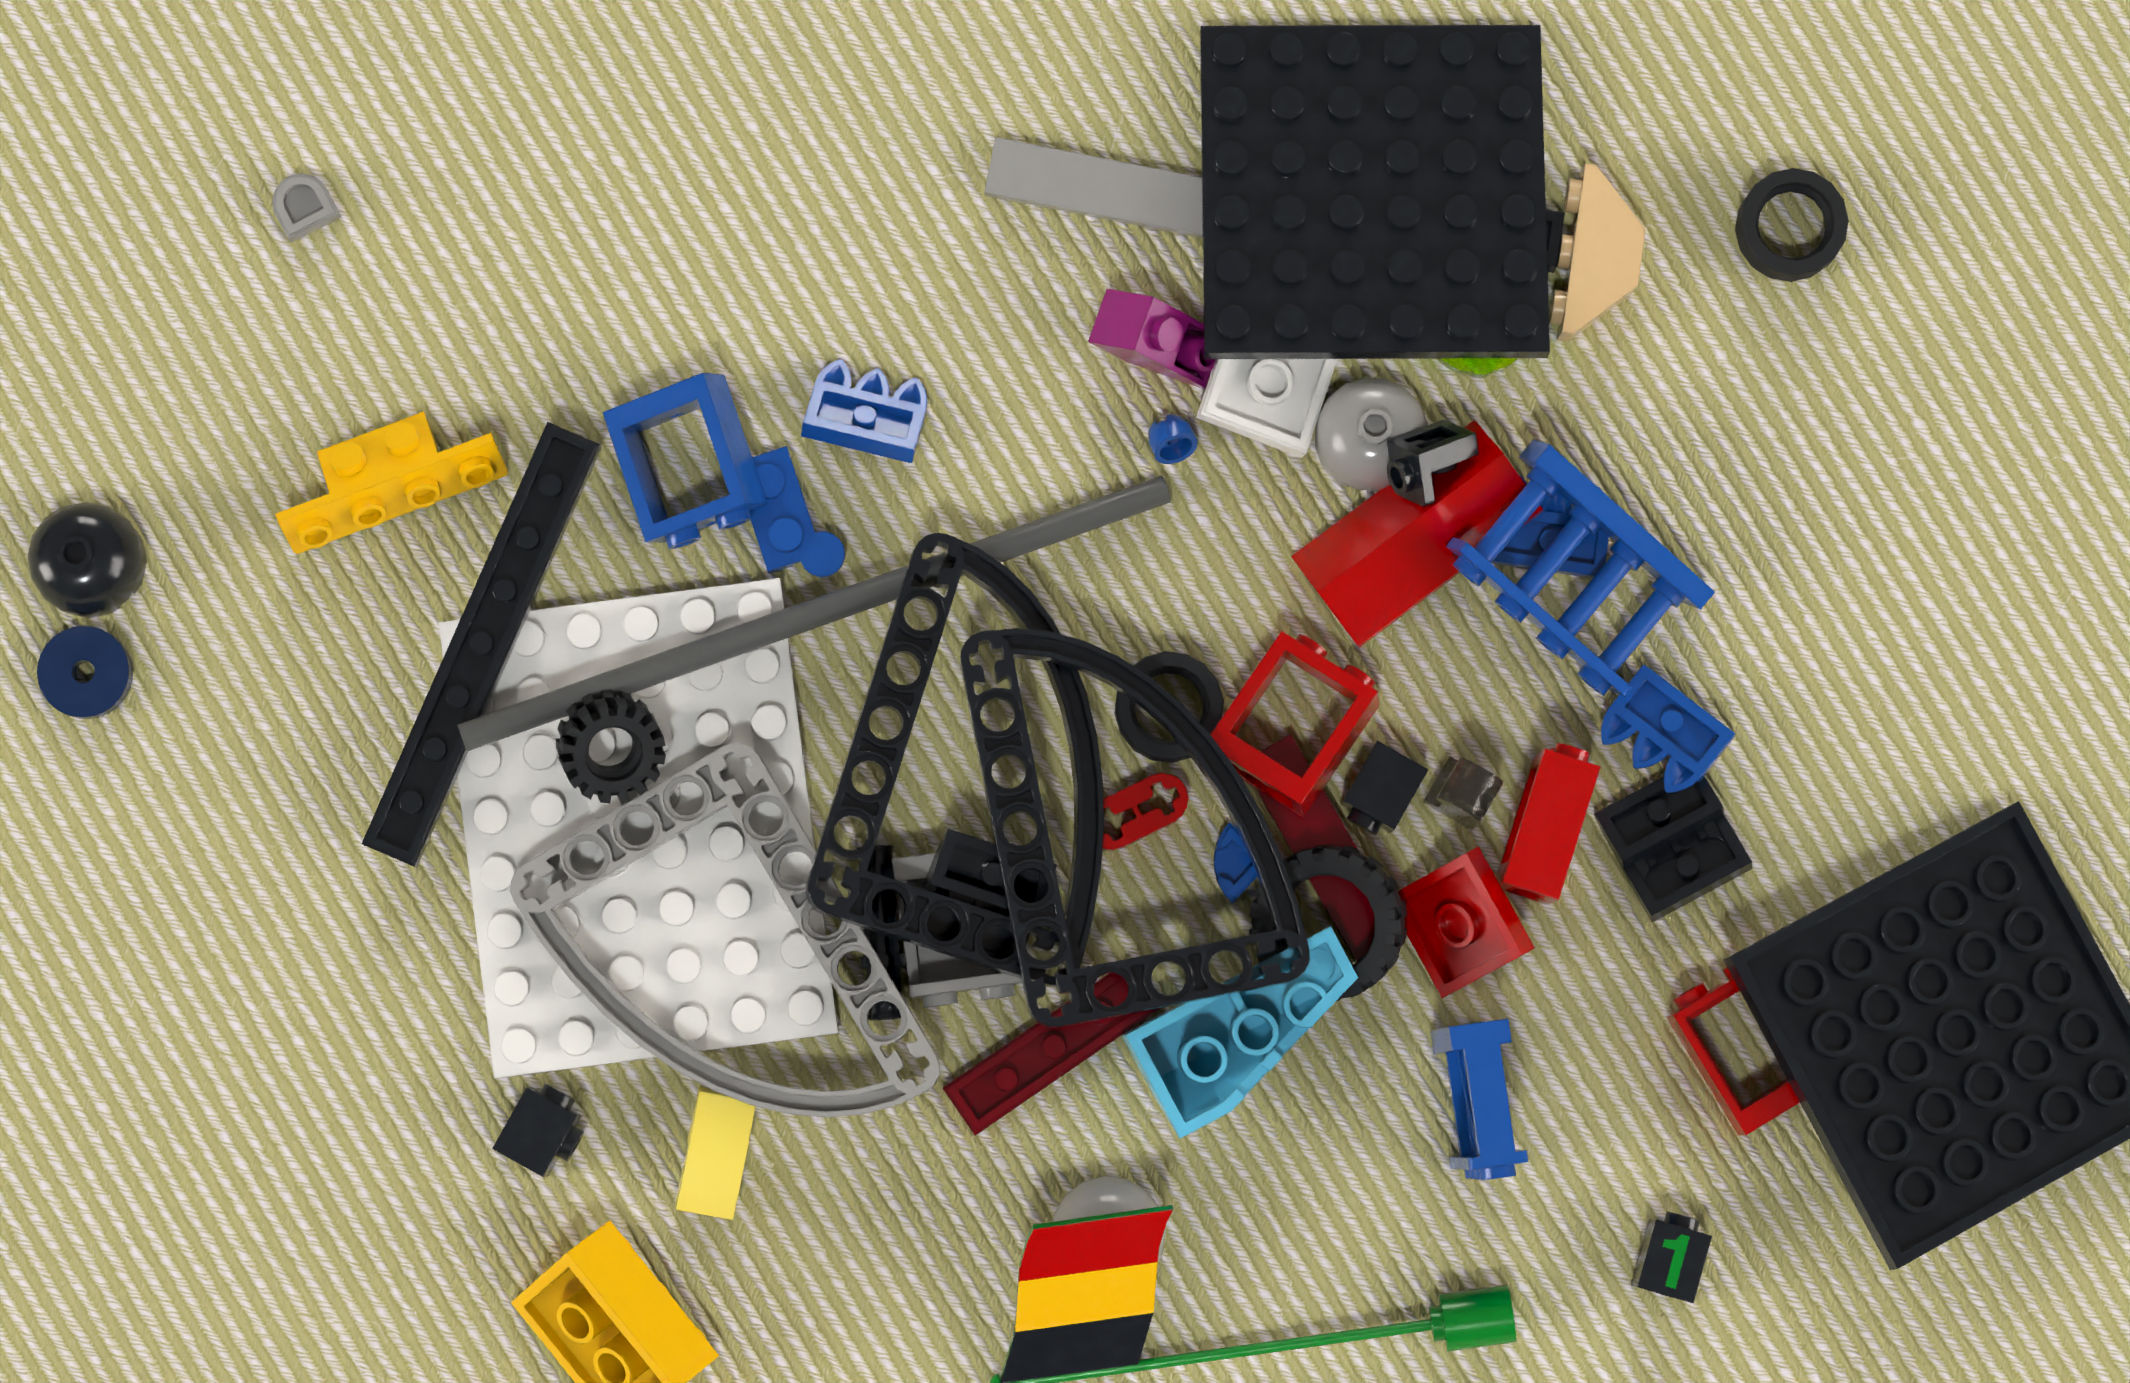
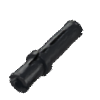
M875 845L867 871L894 879L892 863L894 846ZM881 891L872 900L873 914L883 923L891 924L897 922L896 894L893 891ZM863 928V931L902 995L900 967L906 966L905 954H899V940ZM865 955L859 957L860 969H866L867 980L871 974V963ZM888 1001L876 1003L871 1007L868 1014V1021L901 1019L899 1009Z

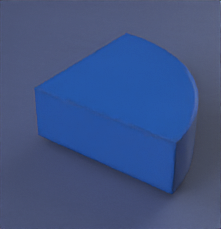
M1229 822L1216 844L1214 873L1222 893L1233 904L1258 876L1238 830Z

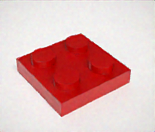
M1479 846L1397 891L1401 901H1405L1407 916L1404 918L1407 936L1441 998L1454 993L1535 949Z

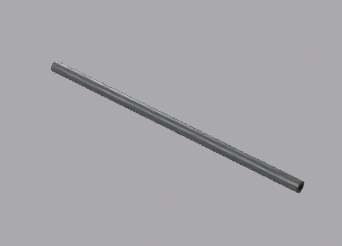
M1159 476L969 544L978 547L1001 563L1171 503V497L1164 478ZM945 552L925 559L930 562L927 578L923 584L913 578L912 587H934L937 576L943 567L952 568L953 562L945 559ZM907 566L457 724L466 751H471L567 717L566 711L570 706L574 704L580 709L585 705L582 697L590 693L594 700L602 699V690H611L614 697L619 698L621 691L632 694L897 600Z

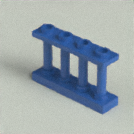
M1533 439L1519 456L1532 469L1527 475V478L1530 480L1529 483L1474 548L1467 542L1455 537L1449 541L1446 547L1458 557L1452 565L1476 586L1479 587L1484 580L1500 594L1494 602L1514 620L1521 623L1527 617L1542 630L1536 639L1551 653L1561 660L1568 653L1583 666L1577 675L1592 689L1602 696L1610 690L1626 697L1633 688L1616 674V671L1671 606L1677 608L1681 603L1701 610L1715 591L1550 444ZM1557 493H1560L1573 505L1572 509L1568 512L1572 518L1515 585L1491 563L1547 496L1554 498ZM1600 529L1615 542L1609 549L1613 555L1556 621L1533 599L1590 532L1595 535ZM1642 566L1656 579L1651 585L1654 591L1601 655L1597 657L1574 636L1629 570L1632 569L1636 572Z

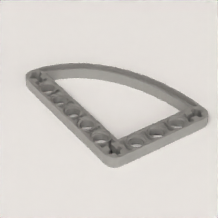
M730 743L720 747L525 863L513 875L510 887L513 901L539 941L578 989L603 1015L638 1045L674 1070L713 1091L749 1105L786 1114L838 1117L862 1115L897 1106L928 1091L936 1084L940 1076V1062L936 1052L862 927L842 921L839 929L833 934L826 936L815 933L809 923V914L812 906L809 904L805 893L806 882L796 886L787 884L781 878L779 872L780 863L787 854L802 852L813 863L816 849L761 756L753 748L743 743ZM731 754H734L740 760L748 757L751 759L753 765L746 770V774L754 788H757L763 780L769 787V791L751 796L741 808L737 805L735 797L745 795L746 793L737 780L729 779L725 781L722 773L728 769V763L725 759ZM685 782L697 784L704 795L701 809L689 816L677 813L671 803V795L674 789L679 784ZM764 802L776 804L781 809L783 815V823L780 829L769 836L757 834L750 823V815L753 809L758 804ZM729 807L889 1080L858 1089L832 1091L800 1089L756 1079L716 1062L689 1047L655 1023L624 996L590 960L565 928L554 910L712 815ZM634 812L646 813L652 819L654 825L651 838L641 845L628 843L623 838L621 832L624 819ZM586 841L598 844L604 854V862L601 868L591 875L579 873L572 863L574 849L580 843ZM560 856L563 871L576 883L575 886L566 891L564 880H559L546 889L549 897L546 902L541 903L538 898L534 897L526 899L523 891L530 886L527 876L534 872L539 878H546L558 870L550 861ZM832 876L827 881L818 880L817 888L825 892L824 902L834 903L838 897H843ZM852 951L865 954L871 963L869 978L857 986L845 983L840 978L838 972V964L841 958ZM881 1001L893 1003L901 1014V1023L898 1029L887 1036L875 1033L868 1023V1013L871 1007ZM910 1029L915 1034L917 1041L907 1043V1048L914 1058L925 1056L930 1063V1066L926 1067L923 1071L926 1080L920 1085H917L916 1081L912 1078L903 1081L899 1077L898 1071L905 1065L897 1050L892 1052L887 1058L881 1048L882 1045L899 1041Z

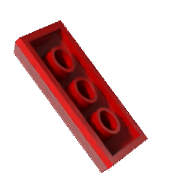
M1475 420L1464 428L1476 433L1479 455L1458 462V466L1450 472L1431 474L1435 498L1433 504L1422 507L1397 495L1392 486L1389 485L1379 490L1291 556L1359 648L1460 574L1452 565L1458 557L1446 545L1455 537L1467 542L1474 548L1526 486L1504 453ZM1541 506L1534 511L1524 525L1543 512Z

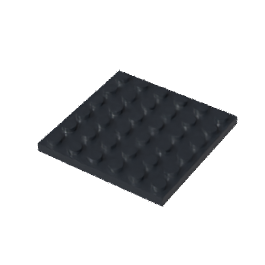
M1541 25L1200 26L1204 359L1548 358L1550 353Z
M2019 801L1723 959L1889 1270H1895L2130 1139V1004Z

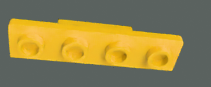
M423 411L317 451L329 494L278 512L275 515L293 552L300 554L310 549L320 548L329 542L366 528L376 527L382 522L414 510L429 507L438 501L467 490L485 486L491 481L505 477L508 474V470L492 433L439 452L430 423Z

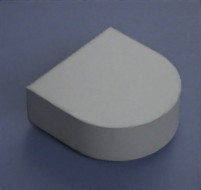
M294 174L288 176L279 183L273 194L272 204L275 215L291 243L342 217L327 188L319 179L312 175Z

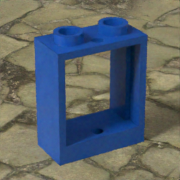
M701 373L602 412L645 542L667 543L669 549L684 547L701 539L699 530L714 524L718 525L719 530L742 525L752 520L749 511L767 504L725 375ZM701 408L729 495L668 518L639 432Z

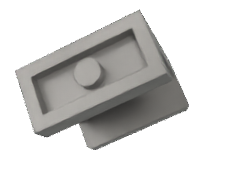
M935 853L892 859L895 880L922 888ZM897 894L901 918L904 914L905 906L903 899ZM904 941L911 999L922 997L924 1008L957 1004V992L979 989L981 1000L1015 996L1014 985L1022 984V979Z

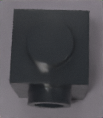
M546 1083L540 1092L534 1088L526 1087L492 1149L536 1174L548 1177L559 1158L566 1162L569 1161L583 1137L584 1131L576 1127L582 1115L571 1110L575 1099Z

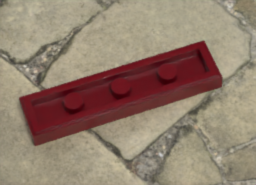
M1291 734L1260 751L1301 778L1310 767ZM1255 788L1293 854L1324 844H1333V846L1341 848L1348 846L1358 849L1324 790L1321 791L1304 818ZM1315 876L1308 879L1355 962H1357L1368 951L1375 934L1374 913L1367 897L1352 882L1337 876Z
M1109 973L1095 983L1094 994L1101 1004L1115 1007L1125 1001L1128 987L1121 976ZM1062 1006L1052 1012L1051 1017L1061 1016ZM1161 1008L1060 1028H1047L1036 1023L943 1087V1090L976 1136Z

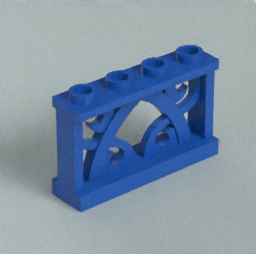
M1501 1019L1450 1026L1430 1031L1433 1054L1445 1053L1460 1153L1459 1156L1449 1157L1450 1168L1464 1170L1466 1179L1489 1180L1516 1176L1515 1164L1526 1163L1529 1160L1527 1150L1515 1149L1500 1044L1512 1042L1509 1020Z

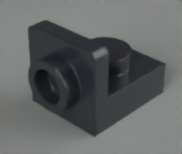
M1443 419L1387 440L1390 460L1387 465V476L1397 495L1422 507L1433 504L1435 498L1431 474L1450 472L1458 466V462L1479 455L1476 433Z

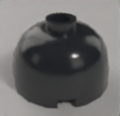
M89 502L63 506L45 517L32 535L27 556L31 579L42 597L66 614L85 618L109 615L121 608L120 605L125 603L132 593L135 594L142 585L147 564L143 539L138 531L134 529L131 522L108 506Z

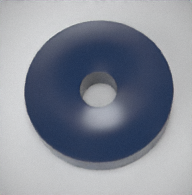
M76 626L61 631L46 644L38 661L37 679L43 696L55 709L74 718L94 719L109 714L124 701L131 688L133 667L128 651L116 637L96 627ZM90 662L94 667V676L90 681L80 683L76 678V670L82 663Z

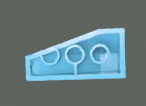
M1331 926L1307 938L1310 961L1306 970L1296 980L1286 984L1179 1004L1121 1035L1149 1089L1179 1139L1231 1112L1263 1076L1283 1058L1282 1056L1358 979ZM1285 949L1252 967L1251 979H1263L1258 968L1273 963L1280 966L1281 973L1290 972V963L1298 959L1297 950ZM1241 973L1231 977L1230 979L1222 982L1221 984H1231L1236 982L1240 978Z

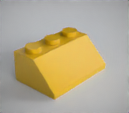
M610 1220L568 1251L511 1302L575 1383H687L719 1357V1354L706 1340L702 1331L693 1324L672 1298L667 1288L656 1278L635 1252L630 1242L622 1236Z

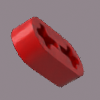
M1158 773L1104 798V810L1109 809L1113 816H1118L1131 809L1135 819L1121 826L1122 837L1118 840L1113 841L1109 834H1103L1102 850L1115 851L1122 849L1179 820L1188 804V793L1181 780L1172 774ZM1160 784L1165 791L1173 788L1176 790L1178 798L1172 802L1174 812L1164 815L1163 811L1157 808L1143 815L1141 814L1138 806L1153 797L1151 787Z

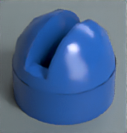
M1170 413L1166 414L1167 420L1160 423L1155 420L1148 431L1150 448L1155 459L1162 464H1174L1185 460L1193 454L1198 445L1196 436L1187 420L1179 415Z

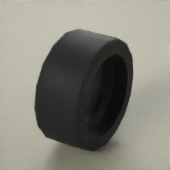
M1791 168L1773 172L1754 185L1738 209L1735 232L1741 253L1754 269L1771 279L1793 282L1811 278L1835 259L1846 241L1849 219L1844 199L1830 181L1813 171ZM1788 192L1804 194L1815 201L1822 211L1825 221L1824 236L1818 247L1808 255L1797 258L1782 257L1771 251L1761 239L1758 227L1760 212L1766 202L1776 195Z
M1164 651L1146 656L1134 665V667L1151 678L1168 673L1181 675L1190 680L1200 692L1203 702L1202 718L1199 723L1209 734L1212 733L1222 718L1224 699L1218 680L1204 663L1188 654ZM1117 691L1114 714L1120 734L1134 751L1152 761L1174 763L1191 758L1176 740H1158L1147 734L1138 723L1135 713V702Z

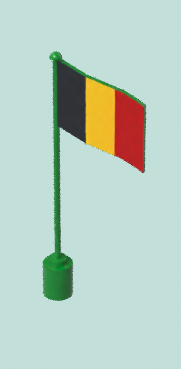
M1173 1205L1033 1224L1026 1238L1019 1263L1014 1332L1001 1377L999 1373L995 1374L989 1383H1059L1431 1330L1434 1342L1445 1340L1446 1350L1450 1352L1517 1342L1512 1301L1507 1284L1439 1294L1440 1306L1429 1307L1430 1319L1140 1359L1154 1313L1158 1252L1166 1223L1173 1211Z

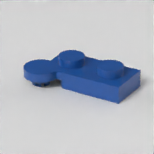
M787 446L752 457L767 504L749 512L768 574L792 567L800 562L804 569L812 576L823 578L837 573L845 560L844 546L834 534L825 531H814Z

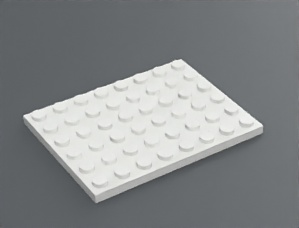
M776 578L530 610L485 714L785 609L781 579ZM460 620L439 622L443 657ZM789 638L631 694L634 702L640 699L647 705L649 712L653 713L664 736L666 745L662 746L666 754L664 765H657L660 776L656 782L649 778L645 781L648 790L724 745L743 743L753 748L761 756L815 848ZM569 716L468 751L457 775L494 1079L657 1058L638 1045L603 1015L568 978L539 941L513 901L510 892L513 875L522 865L629 802L620 803L617 795L611 796L610 804L600 803L598 796L593 794L590 800L581 794L578 786L574 788L568 781L558 758L556 738H560L557 729L560 720L567 722ZM620 728L601 730L590 742L589 756L600 765L612 766L619 764L627 758L632 749V737ZM731 754L725 759L728 763V769L722 773L723 779L725 781L729 779L737 780L746 793L745 795L735 797L739 808L751 796L769 791V787L764 780L757 788H754L746 774V770L753 765L749 757L740 760L734 754ZM693 782L679 784L671 795L672 806L681 815L689 816L695 814L701 809L704 795L702 790ZM636 789L628 792L630 801L639 796ZM772 802L758 804L750 815V823L753 830L763 836L776 833L783 823L781 809ZM729 807L712 815L554 910L565 928L590 960L624 996L655 1023L698 1052L839 1034L833 984ZM634 812L624 819L621 832L623 838L628 843L641 845L651 838L654 825L652 819L646 813ZM591 841L580 843L572 853L573 866L583 875L596 873L604 862L602 849L598 844ZM802 852L789 853L780 863L779 872L781 878L790 885L798 886L804 884L808 879L812 863L808 856ZM560 856L550 861L558 870L546 878H539L534 872L527 876L530 886L523 891L526 899L534 897L538 898L541 903L546 902L549 899L546 889L559 880H564L566 891L575 886L576 883L563 871ZM812 908L809 914L811 928L819 935H826L824 915Z

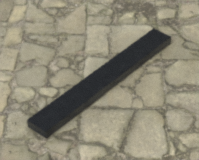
M547 422L365 834L362 845L417 868L468 753L457 724L485 714L602 448L600 444Z

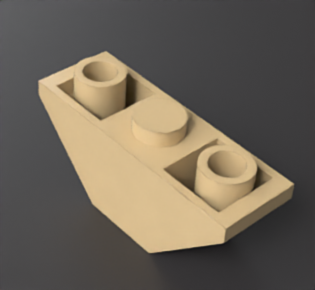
M1586 163L1579 173L1578 179L1569 178L1566 190L1564 212L1574 214L1571 235H1561L1557 268L1566 269L1563 291H1553L1549 313V323L1558 325L1556 341H1570L1629 297L1639 282L1646 229L1598 166Z

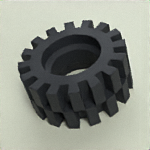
M602 690V699L594 700L590 693L582 697L585 704L583 707L578 709L572 704L566 711L569 720L567 722L560 720L557 728L560 738H556V750L568 781L574 788L578 786L583 796L591 800L593 794L598 796L600 803L610 804L611 796L617 795L620 803L630 801L629 791L636 789L639 796L648 790L645 784L648 778L656 782L660 776L657 765H664L666 754L662 746L666 745L654 715L649 712L646 704L640 699L634 702L631 694L621 691L618 698L614 697L611 690ZM606 728H620L632 737V749L627 758L621 763L612 766L600 765L593 761L589 756V745L593 737Z

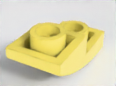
M699 1087L687 1138L688 1148L676 1197V1210L733 1220L755 1106L713 1091L710 1088Z

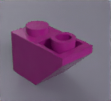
M1113 289L1106 290L1088 340L1089 343L1125 362L1198 388L1206 389L1216 359H1204L1203 323L1155 297Z

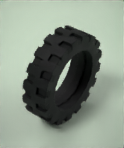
M1324 844L1298 851L1283 860L1293 890L1302 881L1315 876H1337L1352 882L1367 897L1374 913L1375 934L1368 951L1352 965L1358 979L1337 1000L1339 1001L1342 998L1357 996L1375 985L1397 962L1401 946L1405 943L1407 935L1404 920L1407 916L1405 901H1401L1397 892L1400 888L1392 875L1388 877L1381 869L1383 865L1371 856L1367 858L1359 853L1360 850L1353 847L1344 846L1341 848L1333 846V844ZM1260 884L1256 890L1258 891L1256 899L1251 903L1249 917L1252 918V928L1249 929V935L1274 931L1271 914ZM1275 941L1276 947L1272 953L1257 956L1259 963L1287 949L1284 941Z

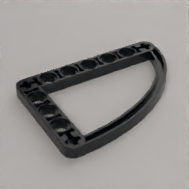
M933 533L921 539L911 554L811 866L805 893L812 908L822 915L1021 979L1020 968L1016 965L1018 958L1015 945L1010 956L1004 959H994L986 953L982 944L985 932L994 926L1004 927L1013 935L1010 917L867 871L961 574L988 591L1013 616L1021 629L1050 631L1061 634L1053 619L1032 591L1006 566L976 546L948 534ZM936 546L945 548V559L953 562L952 568L943 567L934 585V588L946 589L944 597L930 588L911 586L913 578L922 584L925 582L930 569V562L922 559V553L931 554ZM915 599H923L931 603L936 612L934 625L923 631L910 627L904 617L906 604ZM899 653L912 656L919 667L917 679L908 685H899L893 682L886 670L890 657ZM1041 661L1049 676L1060 707L1070 752L1074 787V840L1071 876L1064 916L1074 967L1078 969L1081 967L1093 921L1101 873L1104 832L1103 777L1097 733L1087 693L1078 670L1048 661ZM890 708L899 715L902 725L898 736L893 739L884 740L876 737L871 732L869 718L876 709ZM861 763H873L883 772L884 785L878 793L872 795L862 794L853 786L851 780L852 771ZM847 817L856 818L861 821L867 832L864 845L855 850H847L839 846L834 837V827L838 821ZM826 851L840 860L859 861L857 872L849 866L844 868L840 885L849 890L847 898L838 897L833 905L824 902L825 892L817 888L818 880L827 881L831 877L836 862L824 861ZM885 890L899 894L905 906L901 919L891 924L878 920L872 911V900L875 895ZM936 909H949L958 917L960 923L959 932L954 939L939 941L929 933L927 927L928 917ZM1038 927L1028 933V935L1036 937L1030 949L1049 952L1054 945L1059 946L1058 937L1051 930ZM1029 969L1031 980L1036 981L1044 977L1046 987H1056L1055 974L1066 975L1065 969L1057 970L1053 976L1046 974V970Z
M1012 628L981 631L972 635L964 643L960 654V667L1026 1004L1031 1017L1038 1024L1047 1028H1060L1286 984L1296 980L1306 970L1310 961V950L1298 902L1282 856L1266 821L1237 770L1213 737L1182 703L1154 679L1130 663L1084 640L1050 631ZM988 644L991 652H1001L1003 660L995 662L994 666L995 680L997 684L1008 679L1010 689L992 688L979 695L975 694L973 685L985 686L986 683L982 666L971 665L969 658L975 657L978 654V645ZM1014 658L1048 661L1079 670L1094 677L1137 703L1172 735L1193 759L1213 787L1237 828L1256 870L1271 914L1274 931L1075 969ZM1003 700L1012 707L1014 721L1008 729L992 731L982 723L980 712L987 702ZM1012 756L1023 763L1025 778L1019 786L1003 788L994 781L992 766L999 758ZM1024 813L1034 820L1037 833L1030 843L1014 845L1005 838L1003 824L1012 814ZM1026 870L1040 872L1048 883L1046 896L1035 903H1027L1021 900L1014 890L1016 877ZM1038 927L1051 929L1059 940L1057 953L1047 960L1033 958L1025 947L1027 934ZM1275 941H1284L1287 949L1297 950L1298 959L1290 963V972L1281 973L1280 966L1273 963L1258 968L1263 979H1251L1252 960L1245 946L1256 944V957L1272 953L1276 947ZM1220 951H1229L1240 959L1242 973L1236 982L1221 984L1211 977L1209 962L1214 954ZM1163 962H1172L1182 969L1185 975V984L1179 993L1163 995L1154 988L1152 972L1157 965ZM1063 963L1066 975L1055 974L1054 980L1057 992L1059 994L1068 993L1070 1003L1062 1006L1061 1016L1051 1017L1049 1009H1039L1037 1005V999L1044 997L1046 994L1044 977L1032 981L1029 969L1049 970ZM1106 973H1114L1121 976L1128 987L1125 1001L1115 1007L1101 1004L1094 994L1096 980Z

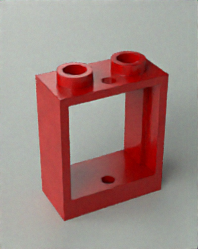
M1281 631L1210 735L1237 770L1242 780L1304 818L1379 708L1378 691L1373 689L1375 685L1374 680L1366 673L1349 664L1343 670L1325 658L1327 655L1326 650L1314 640L1302 634H1299L1294 639ZM1286 660L1353 701V704L1302 778L1235 736Z
M1557 743L1555 748L1551 747L1550 750L1544 749L1534 756L1496 875L1503 891L1545 905L1559 900L1601 766L1588 762L1589 752Z
M1726 967L1722 971L1727 980L1709 991L1702 982L1679 995L1673 1000L1678 1009L1667 1015L1666 1018L1737 1135H1747L1800 1102L1790 1083L1785 1079L1744 1105H1741L1692 1025V1019L1740 991Z

